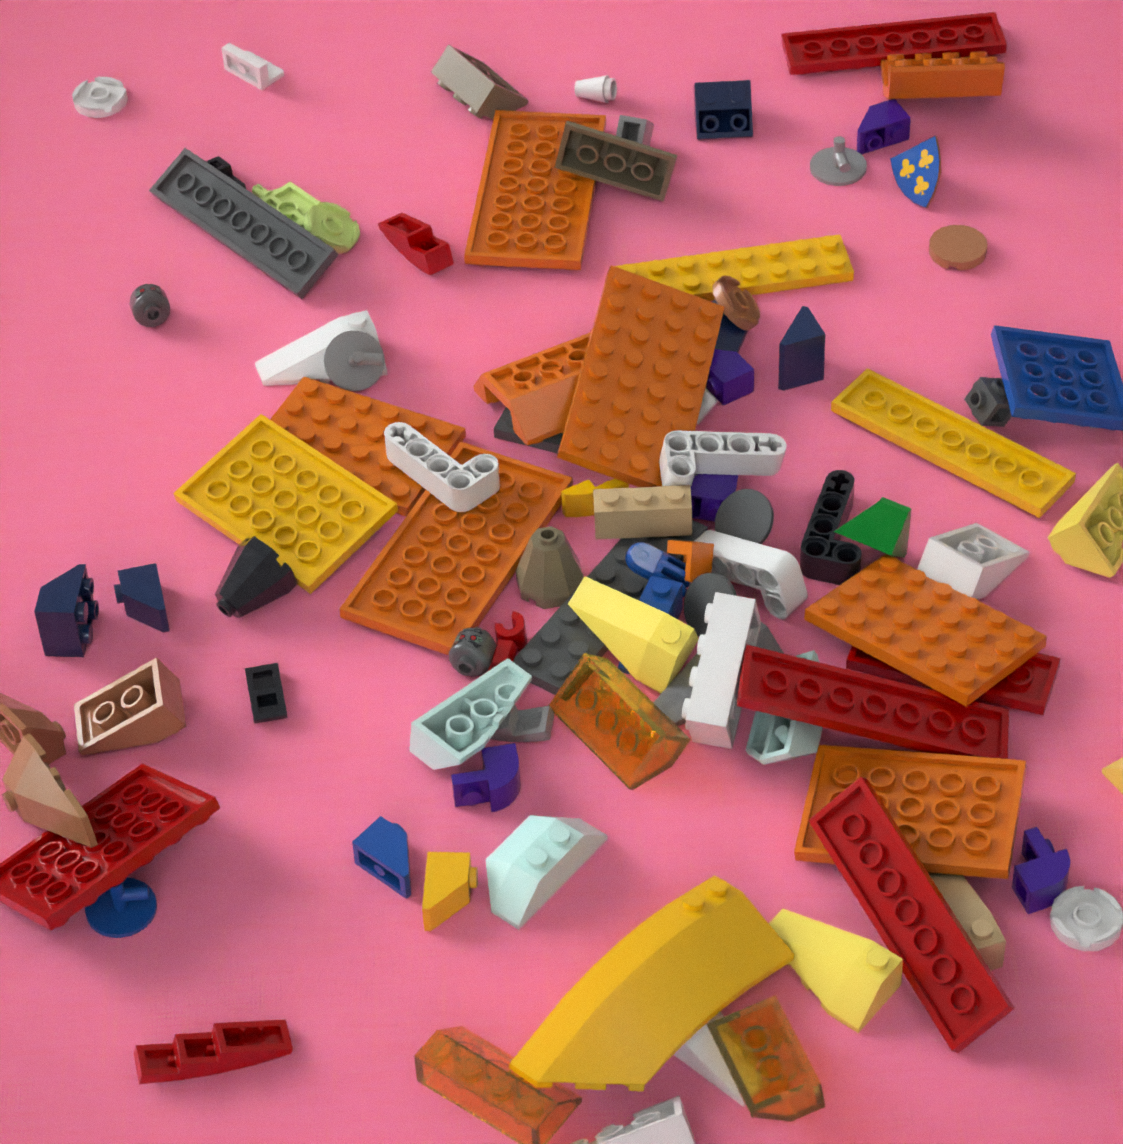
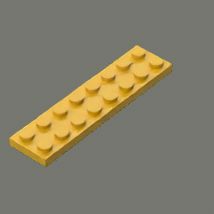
M840 234L615 266L708 301L716 300L712 285L722 276H731L737 279L740 283L737 287L742 292L746 289L751 295L854 281V270Z
M868 368L831 402L832 412L1038 518L1075 482V472Z

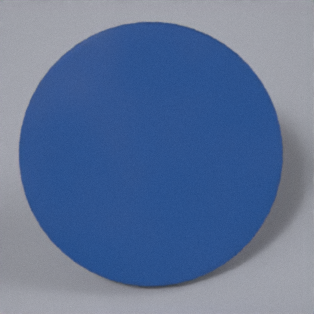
M126 878L121 884L111 887L100 895L95 903L85 907L86 918L92 929L103 936L111 938L128 937L139 933L151 923L157 911V901L153 890L146 883L138 879Z

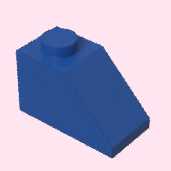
M380 816L352 841L354 861L360 868L407 899L411 896L408 836L399 824H392Z

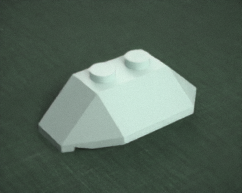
M814 650L796 655V657L819 662L818 655ZM755 711L745 751L763 765L817 753L823 727Z
M530 815L485 859L491 913L519 930L607 840V834L580 818Z

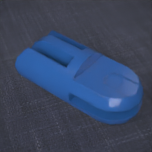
M645 542L635 543L628 549L625 561L632 572L647 580L650 579L651 575L681 582L683 583V598L685 597L686 588L691 584V582L685 581V562Z

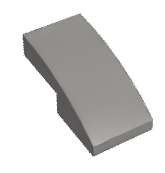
M514 705L491 739L508 742L550 740L554 712L550 706L518 711Z

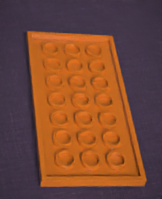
M495 110L464 254L465 264L581 270L596 180L554 167L566 121L605 132L606 115Z
M611 265L605 279L557 458L637 487L662 486L659 458L664 438L671 431H695L725 307Z
M460 442L450 457L461 465L479 454H491L497 458L500 477L499 491L467 512H456L425 490L340 607V618L448 655L455 638L461 630L479 626L515 573L530 537L538 528L547 526L562 504L561 491L573 486V477Z

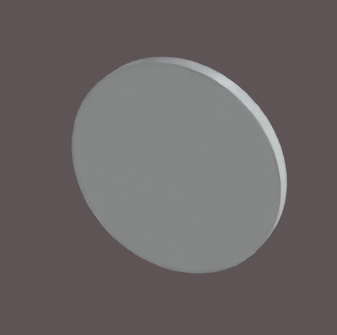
M841 136L834 138L833 147L818 151L810 161V172L813 177L824 184L833 186L853 184L863 178L867 170V162L863 155L856 150L846 148L845 138Z
M352 330L337 335L329 343L324 354V367L328 377L335 385L348 391H361L371 387L378 381L384 370L385 357L380 344L371 335L362 331Z

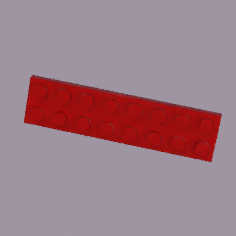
M996 12L781 33V44L790 75L875 66L881 67V60H887V55L904 54V59H915V54L931 53L932 58H943V53L951 52L959 53V57H970V52H987L988 56L1003 54L1007 51V43Z
M746 644L740 671L737 706L926 753L1008 759L1009 709L978 701H973L966 707L937 691Z
M864 777L857 779L808 820L888 950L903 959V974L951 1051L959 1053L1015 1009L868 779Z

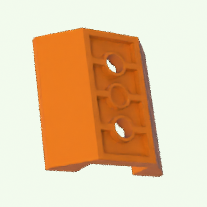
M957 52L943 53V58H932L931 53L915 54V59H904V54L887 55V60H881L883 95L887 99L1001 96L1005 63L997 62V57H987V52H970V57H959Z
M591 332L482 373L473 386L474 392L486 404L501 401L511 411L514 433L527 446L541 443L544 439L563 433Z

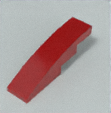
M286 1019L214 1023L211 1032L175 1034L173 1043L136 1045L133 1055L139 1084H149L216 1075L254 1066L292 1054L293 1047Z

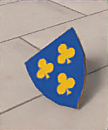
M937 136L890 159L899 188L912 202L925 208L929 207L935 195L942 172Z

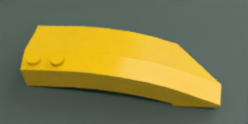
M714 875L647 918L594 964L564 995L510 1062L509 1069L536 1088H552V1083L556 1082L575 1083V1089L606 1090V1084L625 1085L629 1091H644L648 1081L698 1030L744 992L793 961L794 953L741 890Z

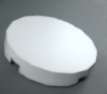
M112 77L94 78L95 81L90 83L86 80L74 89L72 97L75 109L81 115L91 118H102L116 114L126 106L128 101L124 84Z
M1075 886L1063 891L1054 900L1050 913L1051 929L1057 938L1070 948L1081 951H1099L1111 946L1120 937L1123 927L1122 907L1115 897L1102 889L1094 887V890L1084 889V886Z

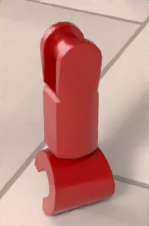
M512 612V629H505L501 623H495L496 649L487 672L507 658L514 662L517 651L522 650L527 645L525 620L519 612Z

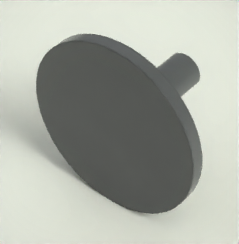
M741 489L735 491L718 508L715 517V531L762 544L769 536L773 526V507L768 498L756 490Z
M705 573L698 576L689 585L685 594V619L687 624L695 629L699 637L701 634H706L708 623L704 622L705 610L708 603H713L715 592L737 596L731 582L726 577L717 573Z

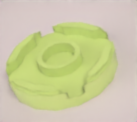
M320 202L316 206H311L303 220L304 229L335 249L338 254L350 251L360 236L357 221L353 222L349 217L351 214L345 208L334 203Z

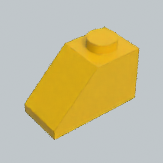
M427 852L422 904L424 931H432L470 903L471 888H477L478 867L471 866L470 852Z

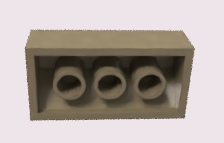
M566 121L554 168L664 202L677 161V155Z

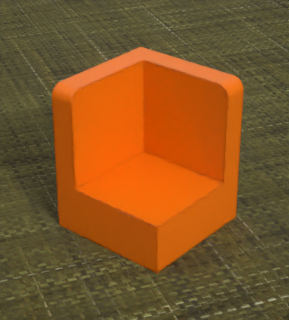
M668 540L667 553L684 555L683 562L686 563V582H692L702 574L712 573L714 543Z

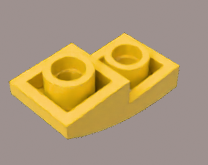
M614 478L596 487L589 479L561 491L562 514L565 517L593 516V489L629 488V483Z

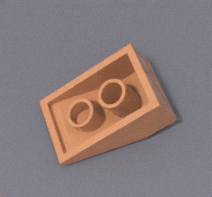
M157 657L74 704L78 750L82 755L158 743L186 727L180 679Z

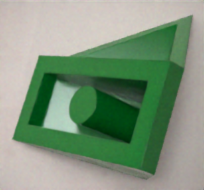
M882 497L877 503L833 532L888 555L905 557L908 549L911 508Z

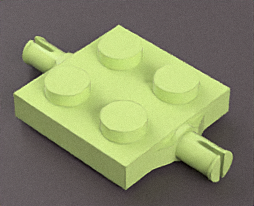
M288 182L274 190H267L260 184H256L252 188L254 195L303 228V220L309 208L320 203L319 200L292 182Z

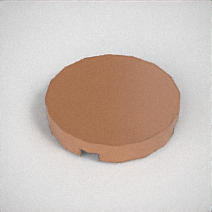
M966 225L941 227L929 239V255L935 263L943 268L949 269V266L957 267V270H968L977 267L986 258L988 249L987 239L983 233L973 227Z
M731 276L720 277L712 285L716 302L725 307L723 313L737 327L743 330H751L758 325V319H760L757 303L749 291L745 289L742 292L737 287L740 285L737 279Z

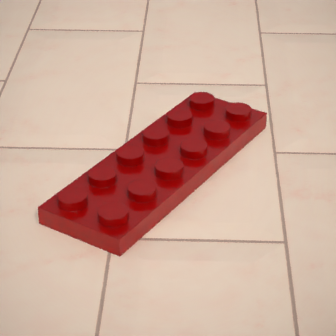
M854 646L850 649L846 660V669L933 689ZM1037 653L976 700L1044 716L1060 667L1061 658Z

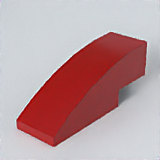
M403 212L378 223L379 229L391 244L409 262L431 276L454 264L449 243L435 237L431 225Z

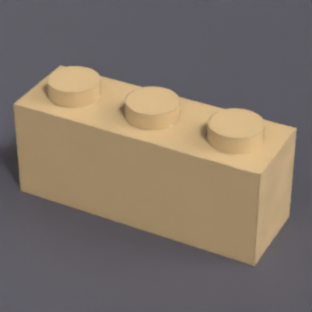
M690 485L593 489L595 540L692 535Z

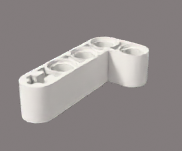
M395 422L385 428L384 436L387 459L450 509L456 512H467L499 491V463L495 456L479 454L461 465L406 423Z
M671 431L664 438L659 458L662 486L690 485L691 489L695 474L775 475L781 468L787 444L781 436L772 433Z
M713 530L704 531L694 540L696 542L714 543L712 573L720 574L729 581L761 590L767 610L776 618L786 619L807 599V589L800 565L789 552Z

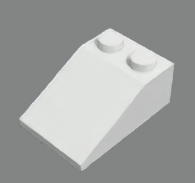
M974 523L930 537L917 570L923 571L926 577L948 584L952 589L978 600L986 597L1028 558L1030 552L986 527Z

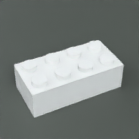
M715 592L713 603H708L706 606L704 622L708 623L706 634H701L698 640L697 654L700 655L698 667L693 666L690 673L689 686L693 687L691 698H685L682 718L686 720L685 729L689 730L692 742L733 749L742 707L737 706L744 651L746 644L756 647L761 620L756 599Z

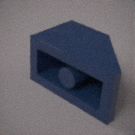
M156 563L118 570L120 584H115L114 590L117 604L124 603L126 616L161 632H169L170 629Z

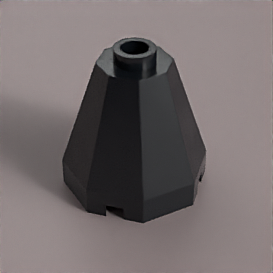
M255 536L246 538L237 547L215 593L218 600L216 606L227 617L233 615L236 618H240L289 593L298 584L297 579L286 562L282 566L278 563L276 559L279 555L274 549Z

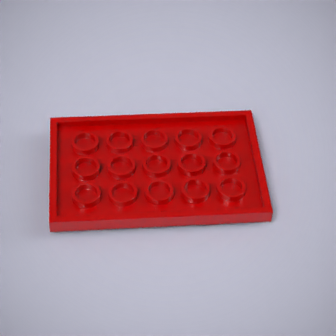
M142 763L82 805V808L88 815L98 845L91 848L47 830L1 862L0 902L50 931L61 927L79 910L95 903L104 892L124 882L133 871L140 866L150 863L162 850L178 843L183 835L191 829L207 822L210 816L220 809L216 797Z

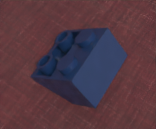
M751 80L694 83V116L697 140L753 137Z
M79 564L40 587L34 613L45 656L84 657L87 644L92 643V622L98 619L99 603L93 599L94 580L88 577L86 564Z

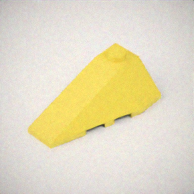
M1119 463L1114 464L1058 521L1047 537L1052 549L1060 555L1065 564L1109 578L1116 574L1123 563V469Z
M586 576L568 603L569 607L604 643L636 681L660 694L678 675L699 640L693 627L663 611Z
M782 909L769 922L770 926L794 953L793 961L786 965H790L801 977V983L807 990L811 989L821 1001V1007L828 1015L857 1033L864 1028L901 986L903 959L873 940L786 909Z

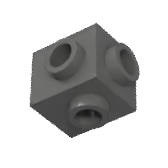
M980 377L964 399L972 410V415L979 421L981 426L1004 427L1012 417L1002 378Z

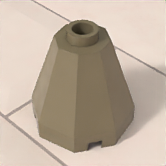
M552 526L538 528L533 533L516 569V581L521 599L529 602L530 598L536 601V606L542 609L560 607L577 589L584 578L579 559L563 531Z

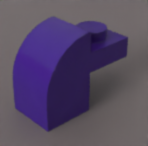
M515 743L483 748L481 750L483 770L451 775L455 807L473 806L479 803L490 802L491 812H496L514 802L521 788L519 758Z
M1037 827L1024 831L1021 853L1027 862L1014 866L1012 889L1027 914L1053 905L1054 900L1067 889L1070 869V856L1067 849L1055 852L1051 841L1048 838L1044 839Z

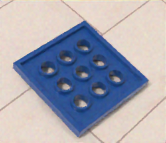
M994 325L990 335L1012 417L1123 431V382L1109 340Z

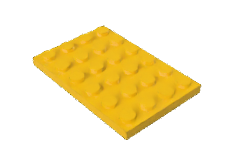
M262 414L254 419L173 493L178 503L240 545L246 538L255 536L274 549L279 555L276 559L278 563L282 566L286 562L297 579V585L310 594L398 512L396 502Z

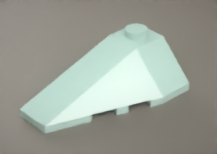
M507 658L411 722L409 752L433 770L460 765L486 746L532 681V676Z

